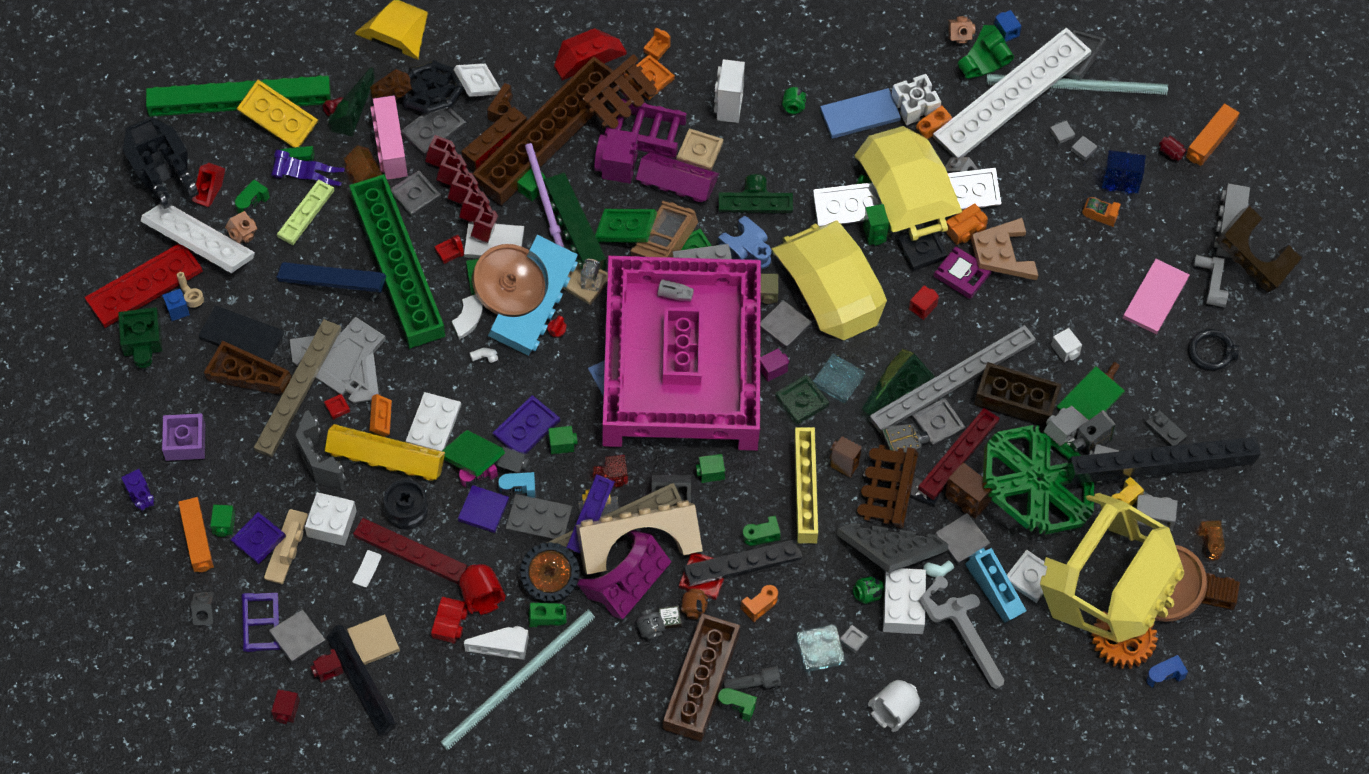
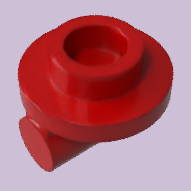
M557 316L547 326L548 333L553 337H561L566 332V324L563 322L564 318L562 316Z

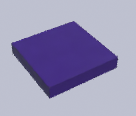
M472 485L458 521L495 533L508 504L509 497Z
M257 512L236 533L231 542L259 564L286 535Z

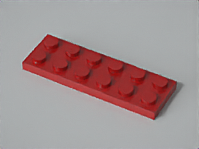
M177 244L85 297V300L104 328L119 320V312L137 310L179 286L177 273L183 272L187 281L203 272L189 249L181 244Z

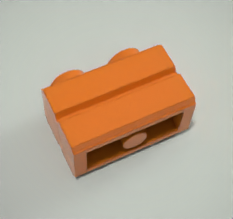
M974 203L961 213L946 220L948 231L945 232L956 245L961 242L966 243L971 239L972 234L984 231L987 228L988 217Z

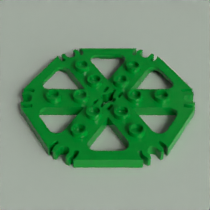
M1033 425L999 431L984 446L983 483L987 482L984 488L992 489L989 493V497H993L991 500L1024 528L1028 529L1029 527V530L1033 531L1037 526L1039 534H1042L1044 530L1046 535L1082 527L1094 512V502L1086 499L1088 495L1094 496V482L1080 483L1084 488L1083 502H1081L1062 486L1070 484L1065 467L1067 463L1050 466V447L1056 448L1068 459L1072 456L1081 455L1075 452L1067 443L1059 446L1056 441H1053V438L1047 436V433H1044V431L1040 433L1039 426H1036L1034 429ZM1026 438L1029 441V458L1008 440ZM992 458L1000 459L1015 473L999 477L993 476ZM1028 492L1027 515H1021L1006 502L1005 497ZM1049 501L1064 512L1069 520L1051 524L1048 520Z

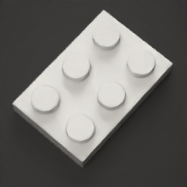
M424 392L406 443L442 451L446 448L461 408V402Z

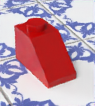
M211 163L200 166L196 181L199 195L193 197V202L207 207L211 206L222 186L225 168Z

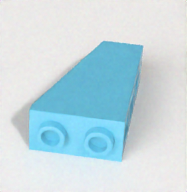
M982 548L969 556L970 560L965 563L966 567L1004 623L1026 612L1023 603L992 548L988 550Z

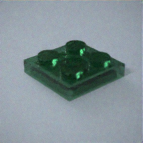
M808 374L779 390L775 395L797 425L829 406V401Z

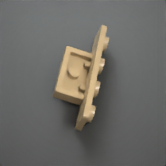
M292 509L288 511L281 530L285 533L286 537L274 549L264 576L265 580L279 584L284 583L292 559L296 556L297 545L303 537V529L308 518L307 513Z

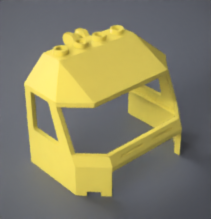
M1097 493L1095 496L1088 495L1086 499L1100 504L1102 511L1067 564L1045 558L1044 565L1047 566L1046 575L1041 576L1040 586L1054 619L1112 641L1122 642L1146 634L1149 627L1153 626L1157 614L1163 618L1167 617L1168 610L1164 606L1168 608L1174 606V600L1170 596L1173 594L1178 581L1182 580L1184 570L1169 527L1164 526L1124 501L1101 493ZM1136 520L1154 528L1148 537L1140 533ZM1107 529L1129 537L1131 541L1143 542V545L1112 592L1108 615L1075 596L1079 573ZM1080 609L1108 623L1111 632L1085 623Z

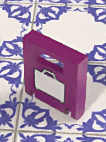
M954 247L933 275L941 282L971 299L992 271L979 268L976 258L958 247ZM977 272L976 276L980 279L972 286L968 282Z

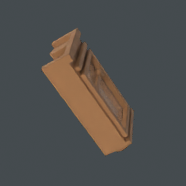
M662 201V205L657 211L648 242H637L636 246L630 251L632 256L673 258V251H680L698 224L695 211L678 206L672 202Z

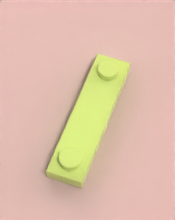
M318 179L277 233V237L294 245L333 194L334 187Z

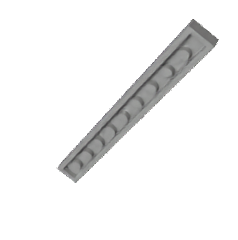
M1024 325L873 413L869 419L881 434L883 427L898 424L983 374L987 362L998 365L1034 344L1036 339Z

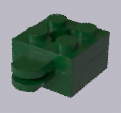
M157 307L119 312L120 343L124 356L133 355L134 363L138 368L144 369L152 364V353L163 351L161 321Z

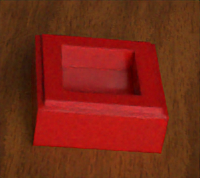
M342 394L324 401L333 420L350 412V408Z

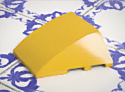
M393 0L359 28L355 34L368 40L375 38L402 49L403 54L419 60V51L422 45L428 12L400 0Z

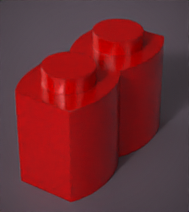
M446 597L441 598L431 632L432 638L456 643L457 638H461L463 632L461 623L462 620H466L468 615V609L464 601Z

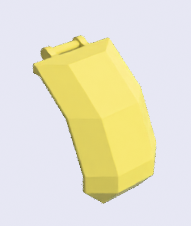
M904 126L868 136L855 154V158L860 161L876 188L881 203L884 204L892 232L908 228L911 240L915 241L921 236L938 231H948L945 217L962 212L946 168L928 139ZM938 219V224L916 230L915 225Z
M838 220L821 227L813 224L807 230L791 237H784L782 239L783 244L771 248L773 255L780 260L794 278L815 317L820 331L841 340H846L878 325L887 299L862 250Z

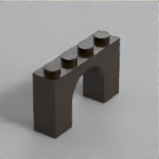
M1249 205L1236 215L1215 241L1233 257L1236 263L1246 270L1250 277H1253L1259 283L1263 290L1270 292L1278 288L1302 257L1288 245L1280 249L1270 262H1263L1257 259L1249 248V236L1263 218Z

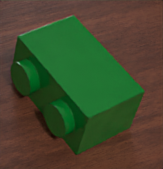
M884 204L865 207L863 222L868 245H880L887 241L889 226Z

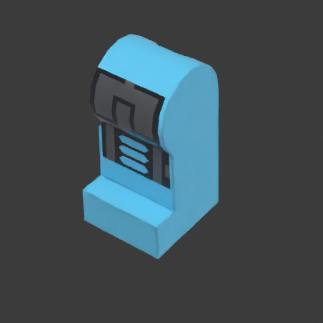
M534 472L504 474L499 478V490L502 495L511 496L514 493H527L528 497L535 498Z

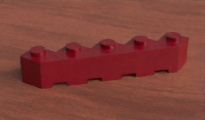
M435 135L429 145L425 162L440 167L436 180L451 185L448 199L463 204L459 218L474 223L471 237L488 243L493 234L498 215L495 210L491 209L490 202L484 192H481L478 188V182L473 174L467 170V164L462 156L457 154L454 143Z

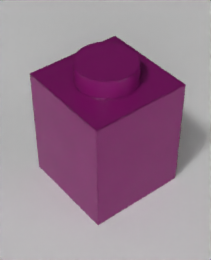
M779 348L760 357V371L768 382L788 372L789 359L785 353H781Z

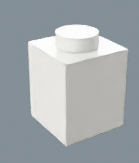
M1068 328L1053 336L1051 346L1065 363L1068 360L1076 359L1080 355L1082 344Z

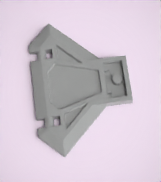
M355 317L339 333L316 379L339 394L344 395L348 392L351 394L348 400L353 403L372 401L373 395H379L374 352L386 340L385 336ZM314 336L290 339L292 363L297 366L299 365Z

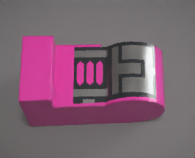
M493 463L478 477L463 469L460 470L459 476L461 484L466 488H471L472 485H476L477 481L487 476L491 480L498 476V473Z

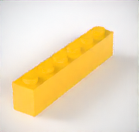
M335 424L328 430L325 452L330 453L332 456H344L356 462L364 461L371 466H384L387 470H399L407 475L423 476L426 480H436L441 475L445 452Z

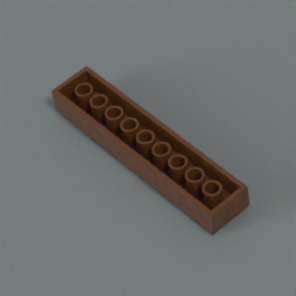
M591 58L472 173L478 182L480 191L484 192L499 205H503L518 190L517 182L532 168L525 145L532 143L540 168L595 115L594 112L591 114L588 111L590 109L588 105L582 108L578 103L614 70L597 58ZM612 83L610 87L613 89L615 85ZM601 94L597 96L599 100L603 98Z

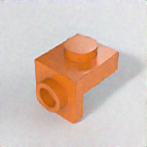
M655 28L654 36L645 45L643 52L659 60L670 47V35L664 30Z

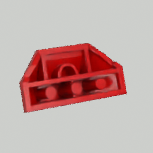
M594 28L562 41L554 67L561 80H565L574 76L593 57L602 63H607L626 55L627 52L618 38Z

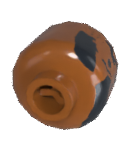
M689 589L688 592L683 594L681 611L687 615V618L697 620L701 614H706L708 597L704 594V591Z

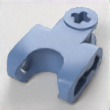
M746 216L738 220V228L743 233L741 236L733 237L727 233H722L717 238L718 245L729 244L733 259L761 260V269H765L771 264V248L765 243L768 240L766 233Z

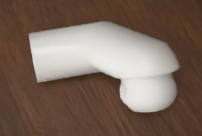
M481 348L469 353L472 361L488 357L490 363L498 360L497 352L494 349Z

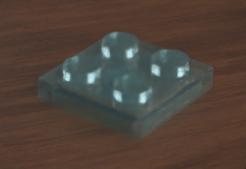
M832 354L813 380V386L846 403L865 376V371Z
M835 624L796 633L806 672L845 664V657Z

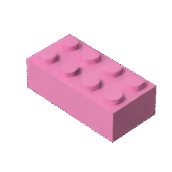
M395 96L373 99L374 106L370 108L381 173H385L387 180L408 177Z

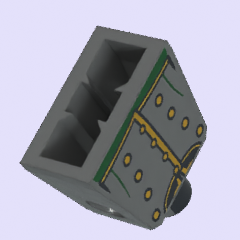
M1102 410L1078 429L1077 438L1070 443L1071 447L1075 452L1084 449L1087 453H1090V450L1094 451L1096 444L1103 446L1112 440L1116 424Z
M912 424L889 426L881 429L880 437L886 450L898 451L899 448H904V452H907V447L915 448L919 456L922 449L921 444L929 442L927 431L916 433Z

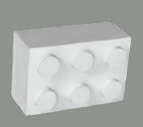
M723 59L722 67L718 66L714 113H717V120L739 123L744 89L745 62Z
M901 568L890 573L885 571L883 632L923 634L925 608L920 601V597L926 591V570Z

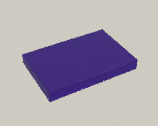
M532 395L492 435L505 447L527 453L549 433V428H554L560 422V417Z

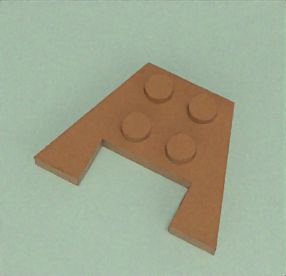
M1022 218L972 234L971 241L979 268L1037 280L1038 272L1035 262H1016L1010 237L1025 236L1026 230Z

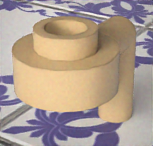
M177 273L180 288L185 293L184 299L187 306L192 308L200 306L204 302L202 291L196 288L191 289L187 284L184 273Z

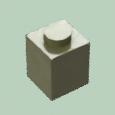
M761 274V303H777L778 274Z

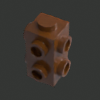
M395 69L370 86L372 98L395 96V100L404 96L412 90L409 75Z

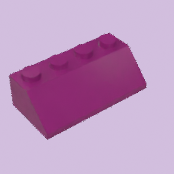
M649 152L641 158L636 179L640 180L644 185L651 186L653 184L658 186L660 190L675 191L676 195L683 197L688 195L693 197L695 201L703 202L710 198L719 173Z

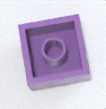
M203 414L163 415L162 451L166 461L205 459V421Z

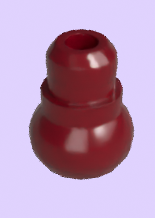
M342 97L326 100L323 103L325 114L330 117L335 116L346 106V100Z

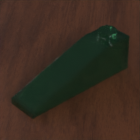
M370 67L336 106L334 113L330 114L329 124H331L332 132L353 137L371 91L370 86L373 85L375 80L374 68Z
M902 349L888 365L862 410L870 417L873 413L932 380L935 376L913 352Z

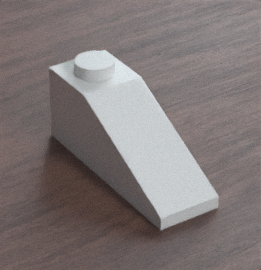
M519 626L507 627L469 638L464 641L465 651L525 660L529 639L528 630Z

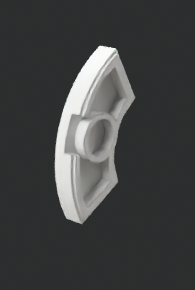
M476 294L462 299V313L458 318L452 320V325L459 339L470 334L476 328L482 316L483 304L479 301Z

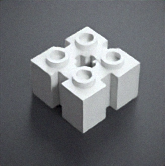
M927 74L913 78L912 83L909 84L907 81H903L893 85L892 97L896 107H901L900 114L906 125L920 121V116L924 115L926 117L941 106V100L936 91L931 92L932 84Z

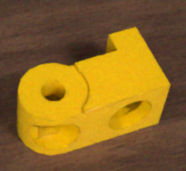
M1129 477L1124 483L1123 490L1112 495V497L1132 506L1136 503L1138 495H1143L1144 489Z

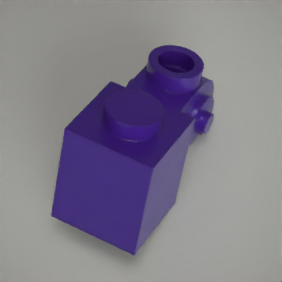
M139 469L121 477L127 493L138 509L143 511L145 508H149V506H154V497L151 495Z

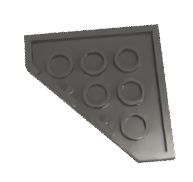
M857 523L845 525L838 528L837 531L839 537L888 573L946 552L949 546L948 543L934 534H927V537L917 536L916 532L900 530V533L888 531V528L872 526V529L860 527L861 524Z

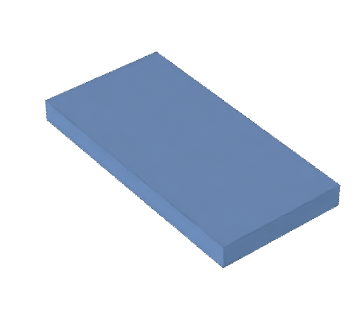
M889 88L820 106L821 114L832 139L897 122L901 119Z

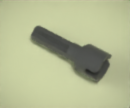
M778 666L764 668L759 674L724 681L725 688L733 690L763 685L765 688L781 686Z

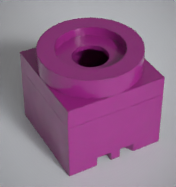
M609 129L607 135H600L595 156V171L602 172V179L631 184L632 170L635 169V162L638 156V133Z

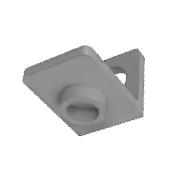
M952 157L945 166L947 173L965 172L969 167L973 171L979 170L970 157Z

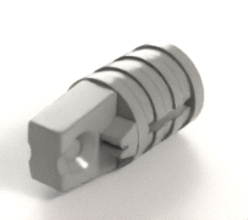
M664 279L661 280L658 290V296L680 301H691L694 294L693 288Z

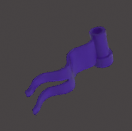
M275 150V162L271 176L282 178L283 175H288L298 179H312L316 181L319 179L328 185L341 186V182L326 178L315 172V170L337 173L344 172L345 168L331 167L316 161L298 160L289 157L290 153L286 151Z

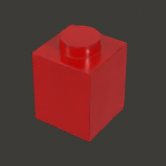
M924 285L910 300L909 310L924 320L938 305L939 295L933 289H929Z

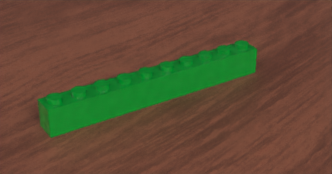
M319 75L317 77L260 80L297 106L323 105L326 100H331L329 76ZM247 80L244 82L146 88L147 111L149 117L238 111L237 107L256 81Z

